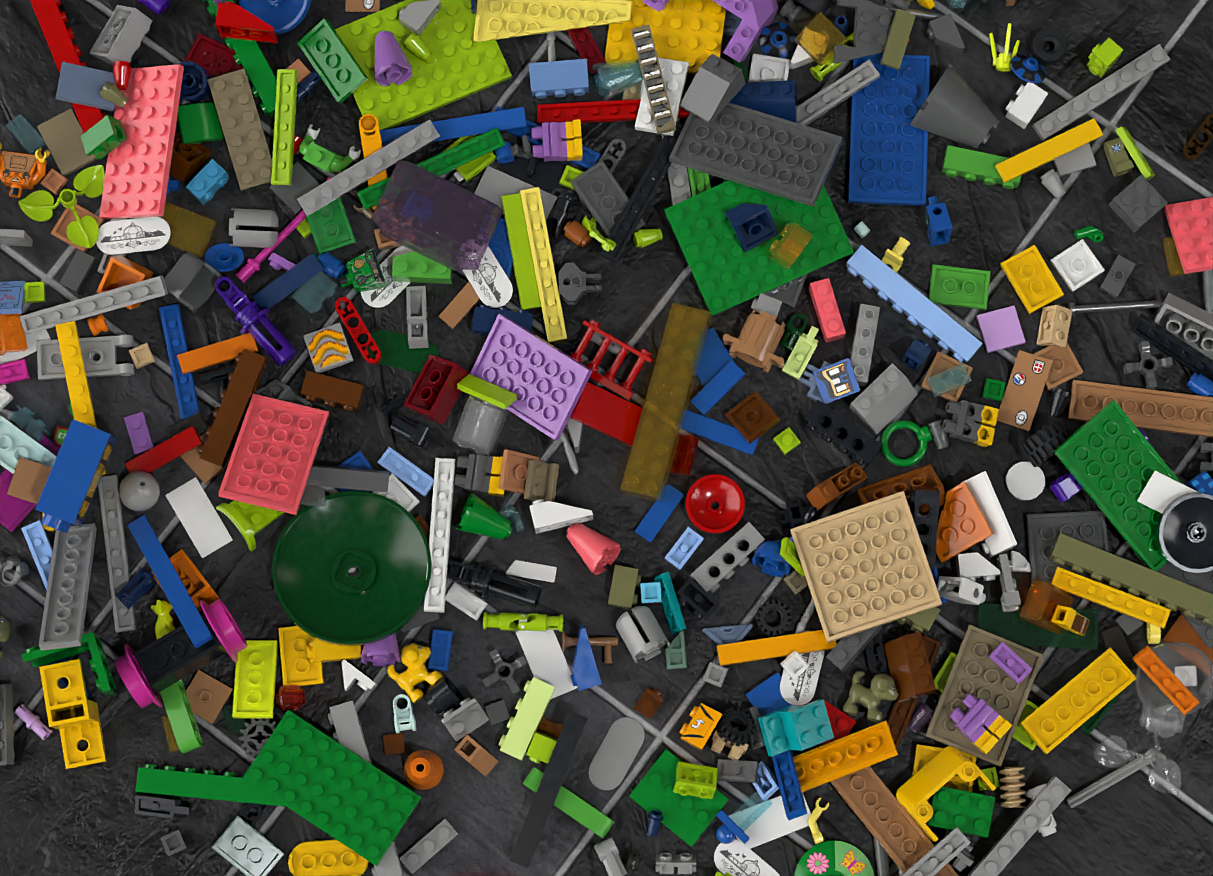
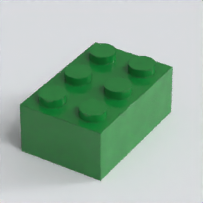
M942 786L930 797L929 804L933 808V815L926 822V825L952 831L957 826L964 834L988 838L995 797Z

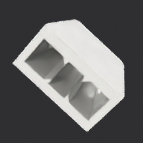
M939 576L937 590L942 598L961 604L979 605L986 598L983 592L984 587L981 584L962 577ZM955 587L959 588V593L953 591Z

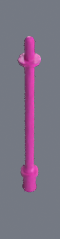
M304 210L278 234V239L273 247L264 248L255 258H249L247 264L235 274L243 283L255 271L258 272L260 270V263L306 218Z

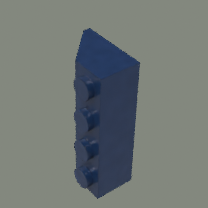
M795 80L745 82V85L729 102L797 123L798 89Z

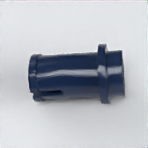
M654 809L648 813L649 821L645 831L648 836H658L660 822L664 818L661 811Z

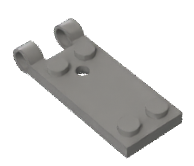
M132 335L79 338L87 377L134 375V364H117L116 347H133ZM37 341L38 380L66 379L59 341ZM95 354H100L98 361L94 360Z

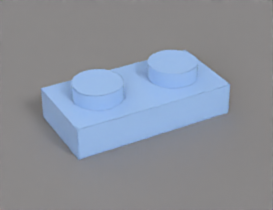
M688 527L664 559L678 570H681L704 538Z

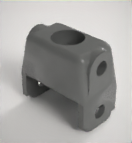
M188 251V253L182 255L164 278L168 293L190 311L196 313L197 309L213 294L215 283L222 275Z

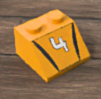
M702 703L699 707L694 706L689 715L692 717L690 723H684L679 732L682 734L681 740L700 751L722 716L720 712Z

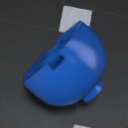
M780 540L764 542L756 549L752 563L755 567L757 564L762 567L761 571L763 573L782 577L783 574L787 576L791 569V565L780 555Z

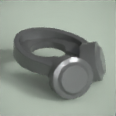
M9 556L7 561L0 567V584L6 587L18 584L22 577L29 573L27 563L21 562V558L18 556ZM16 566L14 579L12 581L5 578L6 570H11Z

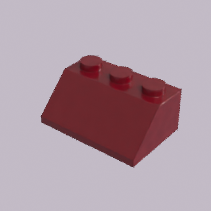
M430 354L403 406L433 422L444 425L461 393V390L457 389V383L470 373L456 363Z

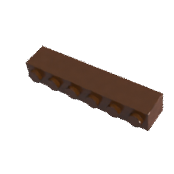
M247 349L239 352L236 358V369L231 371L228 381H230L229 386L222 392L221 399L223 401L221 406L217 407L214 412V423L209 425L206 436L208 438L199 449L200 459L225 468L243 424L252 395L255 394L268 362L265 356Z

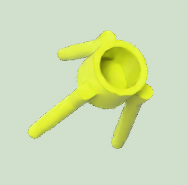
M1008 23L1004 53L999 54V57L996 54L993 34H989L993 66H996V70L1001 72L1011 71L1010 62L1016 56L1020 41L1017 40L1010 58L1008 52L1011 23Z

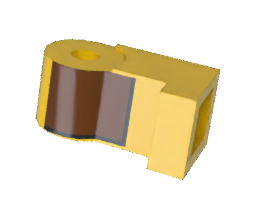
M1057 605L1051 622L1065 630L1084 636L1090 620L1079 615L1070 607ZM1064 612L1065 617L1063 621H1059V615Z

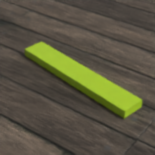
M277 69L272 185L292 186L298 70Z
M521 193L501 196L521 310L540 308L541 301Z

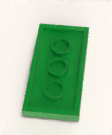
M323 19L297 43L337 102L342 103L368 79L328 19Z

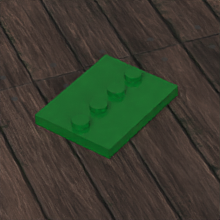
M666 749L629 797L648 813L654 809L661 811L664 817L661 823L692 847L729 799L717 789L712 799H702L696 796L674 793L677 764L682 761Z

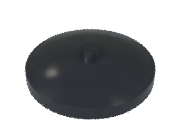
M1204 493L1182 495L1173 500L1160 516L1157 526V540L1160 550L1172 565L1181 570L1192 573H1203L1213 570L1212 495Z

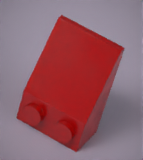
M225 1L224 3H218L215 25L222 38L278 43L274 27L234 2Z

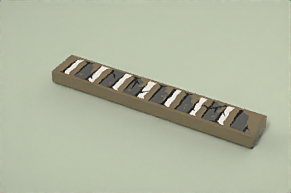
M650 25L633 28L631 33L657 135L675 131L676 126Z

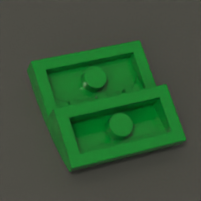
M214 102L178 107L177 120L182 144H200L203 141H221L223 139L220 120Z

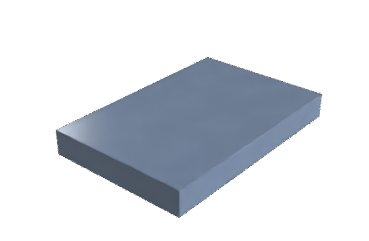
M62 62L55 99L114 111L115 104L103 99L99 94L107 81L115 84L114 73Z

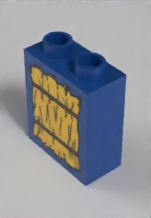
M72 419L35 508L45 513L41 524L68 533L71 524L81 527L117 441L114 436Z

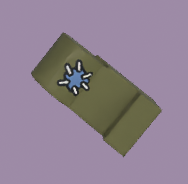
M1116 138L1103 144L1104 151L1114 178L1131 172L1134 166L1132 161L1129 160L1122 140Z

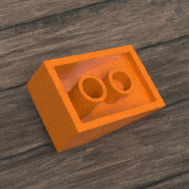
M183 549L169 558L199 613L202 611L201 600L210 605L219 598ZM153 573L154 579H155V580L157 581V583L160 585V583L158 582V580H157L155 574Z

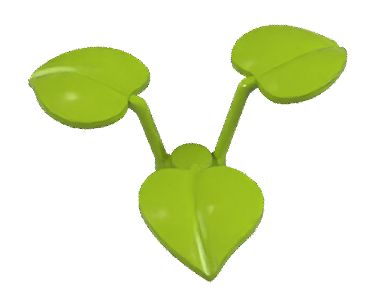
M102 165L92 166L77 174L73 185L76 190L81 192L64 189L61 191L55 204L54 198L49 192L39 190L20 200L19 205L29 218L38 222H44L52 218V209H56L62 203L65 208L72 210L77 220L70 222L67 226L66 234L68 239L77 246L92 248L98 240L99 227L96 220L89 215L81 219L79 218L75 209L77 204L76 195L82 196L85 194L88 198L101 196L105 179L104 167Z

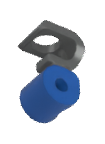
M526 135L522 137L523 146L521 147L517 144L512 146L511 143L504 142V147L495 150L497 162L501 164L512 162L516 155L527 159L532 158L528 137Z

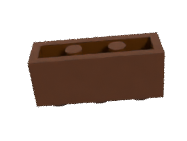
M307 371L301 395L305 397L304 400L316 403V400L324 402L323 405L334 408L337 405L341 406L344 411L353 412L360 409L365 387L361 384Z

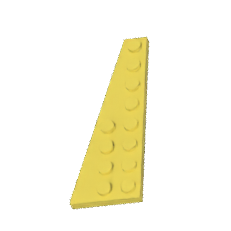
M478 0L473 41L484 42L629 22L632 1Z

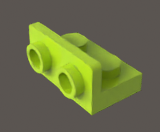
M678 762L673 792L681 795L696 796L702 799H712L717 785L718 768Z

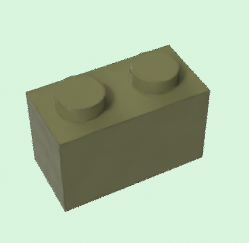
M615 565L608 606L628 610L632 609V605L636 606L638 594H634L635 587H640L642 576L638 574L639 569Z

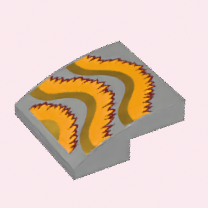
M340 323L303 335L316 373L319 374L353 361Z

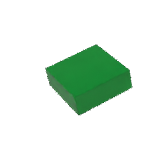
M986 378L982 398L1002 402L1006 382Z

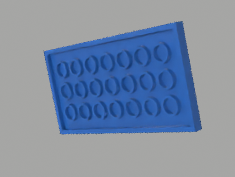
M883 54L854 59L852 70L870 60L880 74V77L851 97L848 203L925 206L928 132L915 128L910 123L929 96L930 56L904 55L899 70L880 64Z

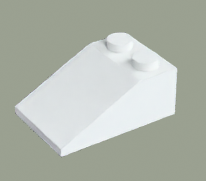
M544 499L532 502L533 505L529 506L536 534L570 526L573 523L577 524L593 520L591 510L551 501L544 502Z

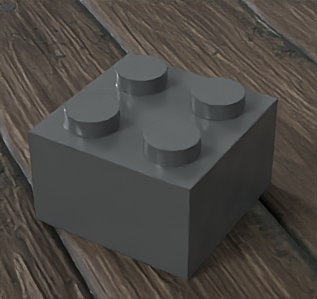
M1140 175L1110 202L1109 206L1136 233L1159 213L1168 202Z

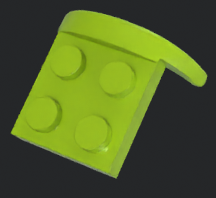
M236 500L229 504L221 503L216 507V510L223 512L235 524L246 540L249 550L252 552L256 549L254 535L285 513Z

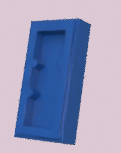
M433 629L428 669L448 671L453 637L452 631Z

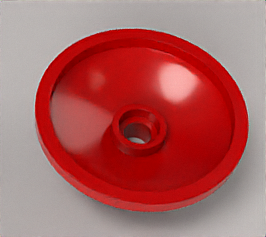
M713 474L698 479L690 487L686 496L687 515L691 522L704 532H726L737 525L744 513L745 500L741 488L732 479L723 475ZM718 503L719 507L718 509H713L711 505Z

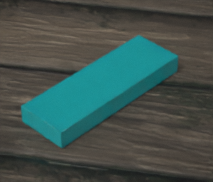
M669 572L662 573L655 577L654 580L655 582L660 581L661 603L670 632L675 634L686 629L670 574Z

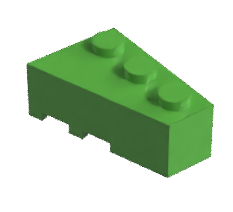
M453 241L393 257V280L395 282L452 284Z

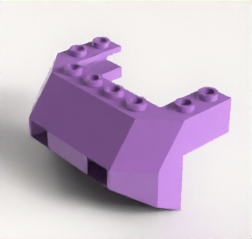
M643 0L642 2L659 12L665 9L669 0ZM713 0L743 19L723 53L739 63L744 61L762 29L772 23L779 9L776 0Z

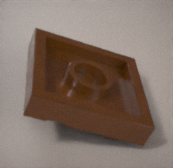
M756 391L725 414L729 422L749 444L780 422L777 414Z

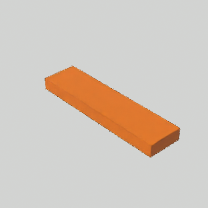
M247 333L179 354L177 357L184 375L236 359L239 352H242L243 349L254 353L258 352L254 337Z
M1148 645L1132 658L1184 715L1200 703Z

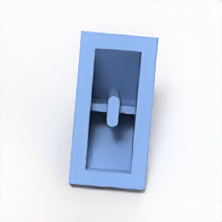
M761 761L758 766L757 783H753L762 800L766 801L779 789L775 774Z

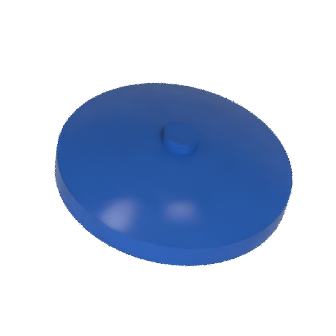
M239 0L240 7L274 27L276 34L286 33L300 24L311 4V0Z

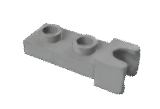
M999 554L996 562L1000 570L999 577L1003 592L1000 599L1002 611H1017L1021 601L1019 591H1015L1016 580L1011 575L1013 571L1012 561L1008 560L1007 554Z

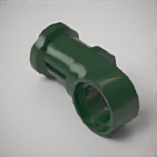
M795 314L790 318L785 327L786 331L778 344L780 347L792 352L794 343L807 326V319L804 315ZM801 318L804 325L801 328H795L793 326L794 319Z

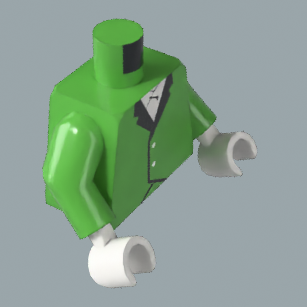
M312 124L309 126L306 136L299 146V151L304 155L303 159L336 175L347 169L353 161H358L361 150L358 152L354 151L355 147L352 146L349 149L348 156L344 157L315 142L314 140L317 138L320 128L317 131L313 130Z

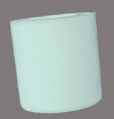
M862 221L855 226L854 231L863 238L870 232V229Z

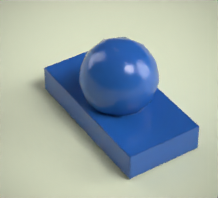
M723 810L716 815L724 823L716 832L719 842L730 844L735 840L736 836L744 844L749 840L744 831Z

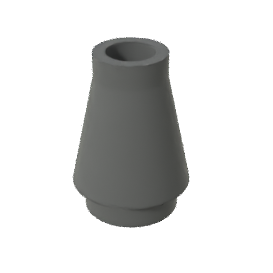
M943 419L928 423V430L937 449L949 446L947 432L942 430Z

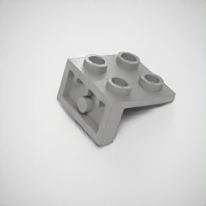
M469 697L460 703L461 707L454 711L452 708L443 714L444 718L441 721L456 742L489 721V718L475 698L471 700Z

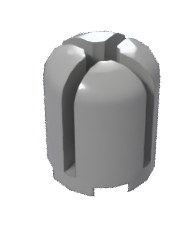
M231 208V210L235 211L234 218L229 219V236H233V244H229L230 247L270 248L274 246L278 239V232L240 230V226L279 227V220L274 211Z
M636 606L631 610L648 641L647 644L627 611L616 622L617 631L635 663H638L637 660L641 658L647 661L661 653V647L666 643L668 646L670 645L652 611L646 606Z

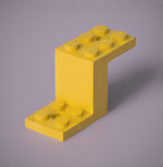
M81 659L39 667L49 727L60 730L66 769L107 762L97 702L87 699ZM66 677L69 684L65 689H61L58 682L61 678ZM81 740L88 742V748L85 751H80L78 748V743Z

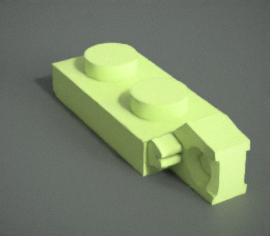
M812 326L808 335L803 333L799 337L782 369L783 372L798 380L800 379L817 347L818 340L814 338L819 329Z

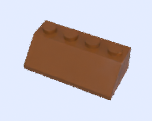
M930 464L857 489L862 505L904 491L911 512L913 511V504H910V492H914V486L936 487L940 490L939 507L945 505L946 501L943 484ZM922 504L919 507V512L927 511L929 505Z

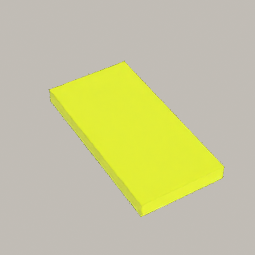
M246 640L248 647L238 653V662L236 663L232 716L233 718H273L278 641Z

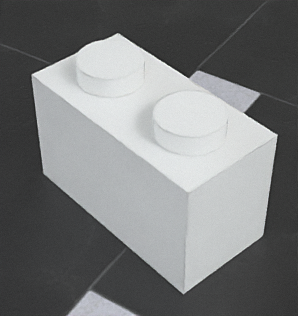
M1029 82L1026 86L1021 85L1016 93L1018 95L1015 101L1011 100L1006 107L1008 112L1005 117L1023 129L1026 128L1048 95L1046 91Z

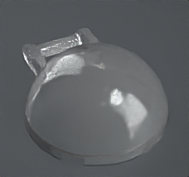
M1171 641L1154 647L1152 650L1174 674L1175 667L1196 666L1197 686H1188L1187 688L1200 703L1187 714H1192L1199 708L1203 709L1213 696V664L1208 656L1194 645L1186 642ZM1138 666L1135 682L1138 697L1144 704L1140 726L1146 727L1150 725L1181 733L1186 714L1184 715ZM1151 710L1165 716H1177L1176 722L1151 718Z

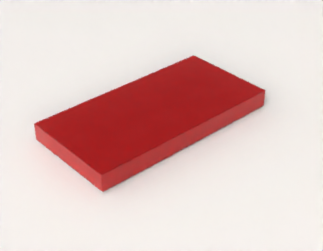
M587 382L572 412L571 419L629 446H635L646 410Z

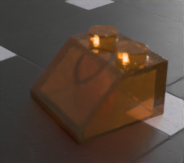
M1034 580L1022 607L1020 617L1034 625L1060 635L1062 627L1051 622L1057 605L1071 607L1074 598L1053 584ZM1064 612L1059 615V621H1063L1065 617Z

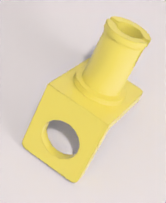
M900 237L892 251L886 250L881 261L891 265L893 271L897 273L904 260L902 255L910 245V242Z

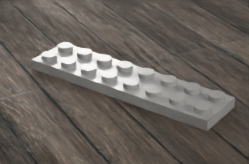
M95 523L83 524L81 527L77 525L70 526L68 533L56 530L39 639L41 651L81 646L97 531Z

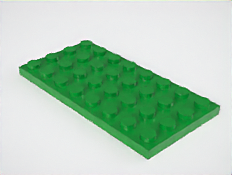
M1111 400L1053 452L1149 569L1157 571L1168 562L1162 554L1157 540V526L1162 513L1137 500L1155 471L1179 483L1181 482L1116 401Z
M287 710L243 776L245 780L375 866H378L422 798L289 710Z

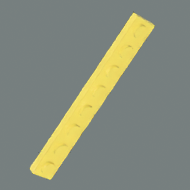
M540 188L521 190L548 342L566 340L567 334Z

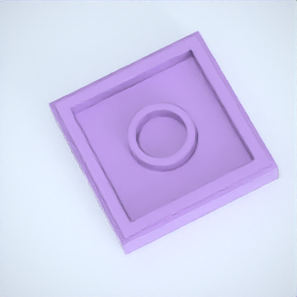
M1015 306L976 316L987 353L1025 343Z

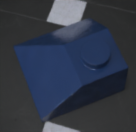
M742 203L725 212L729 224L744 252L779 235L767 205Z

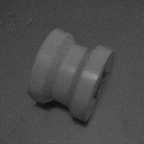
M788 0L779 15L785 16L790 23H793L802 11V7L796 6L792 0Z

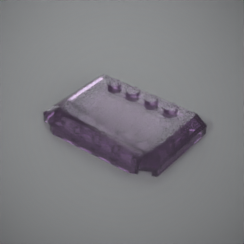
M398 160L370 220L375 222L384 237L454 271H476L502 216L503 210L497 204L409 161Z

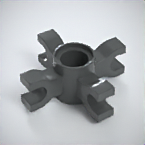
M1149 341L1141 342L1138 345L1141 360L1137 363L1125 364L1123 372L1124 374L1139 372L1145 376L1146 389L1152 390L1157 387L1154 371L1161 368H1170L1173 365L1172 357L1157 360L1150 354ZM1145 361L1152 365L1151 370H1147L1144 367L1143 363Z
M496 649L491 651L489 654L497 667L494 674L482 680L485 687L488 688L501 680L508 684L513 695L520 692V689L513 679L514 671L527 664L525 658L522 656L509 664L503 662ZM502 667L510 669L508 677H501L499 675Z

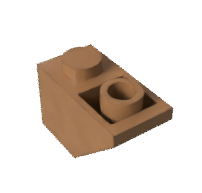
M466 735L454 749L485 777L499 762L469 735Z

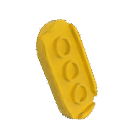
M338 840L300 843L293 849L288 859L289 870L294 876H361L369 864L368 860Z

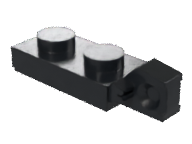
M137 792L134 813L174 819V817H180V814L189 815L192 811V803L181 802L182 799L177 797Z

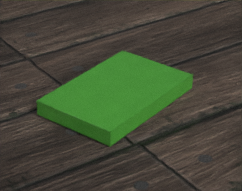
M933 264L928 299L938 305L986 310L991 271Z

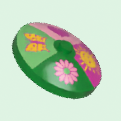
M825 841L814 845L803 854L796 866L794 876H874V871L868 858L857 847L843 841Z

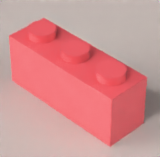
M829 278L810 283L809 291L825 343L844 338L846 332Z

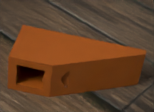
M855 462L817 485L806 494V497L813 506L817 507L818 511L868 477L860 465Z

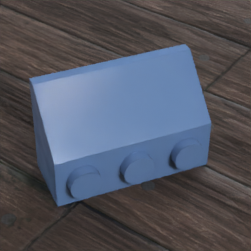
M587 59L529 63L532 97L544 99L551 95L565 97L566 94L582 96L585 93H589Z

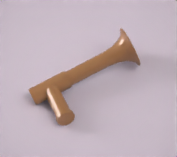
M563 631L562 649L564 652L567 647L576 645L577 638L569 637ZM618 637L588 638L590 645L604 646L603 663L612 664L611 646H618Z

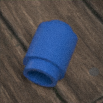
M328 252L325 254L321 253L318 256L325 266L322 272L336 279L343 274L346 266L343 265L341 260Z
M1194 372L1186 384L1190 387L1189 390L1199 396L1212 397L1213 381L1201 373L1197 374Z

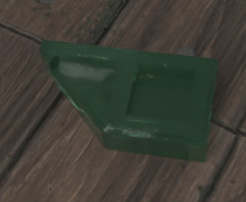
M233 704L223 706L226 726L241 737L244 736L240 730H246V718H233Z

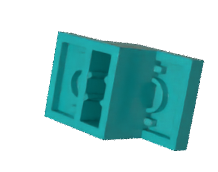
M819 699L803 706L789 705L758 718L768 756H775L787 750L802 751L834 738L824 699Z

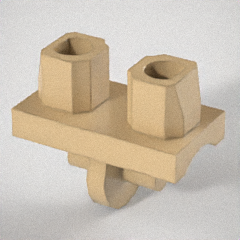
M716 730L712 737L711 750L721 753L723 747L726 746L731 748L728 758L739 760L742 754H745L749 745L745 744L742 746L741 744L736 746L735 743L732 746L730 741L724 742L725 738H720L721 732L718 733Z

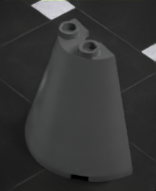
M950 64L910 125L978 148L981 142L983 144L987 142L991 136L988 133L989 130H994L1000 120L997 119L955 67Z

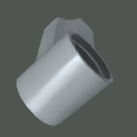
M612 837L594 845L609 876H623L627 874Z

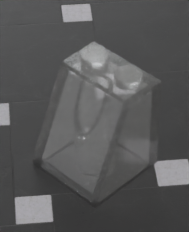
M470 395L452 441L457 442L456 444L462 448L469 447L474 449L479 455H489L493 451L509 410L502 409Z

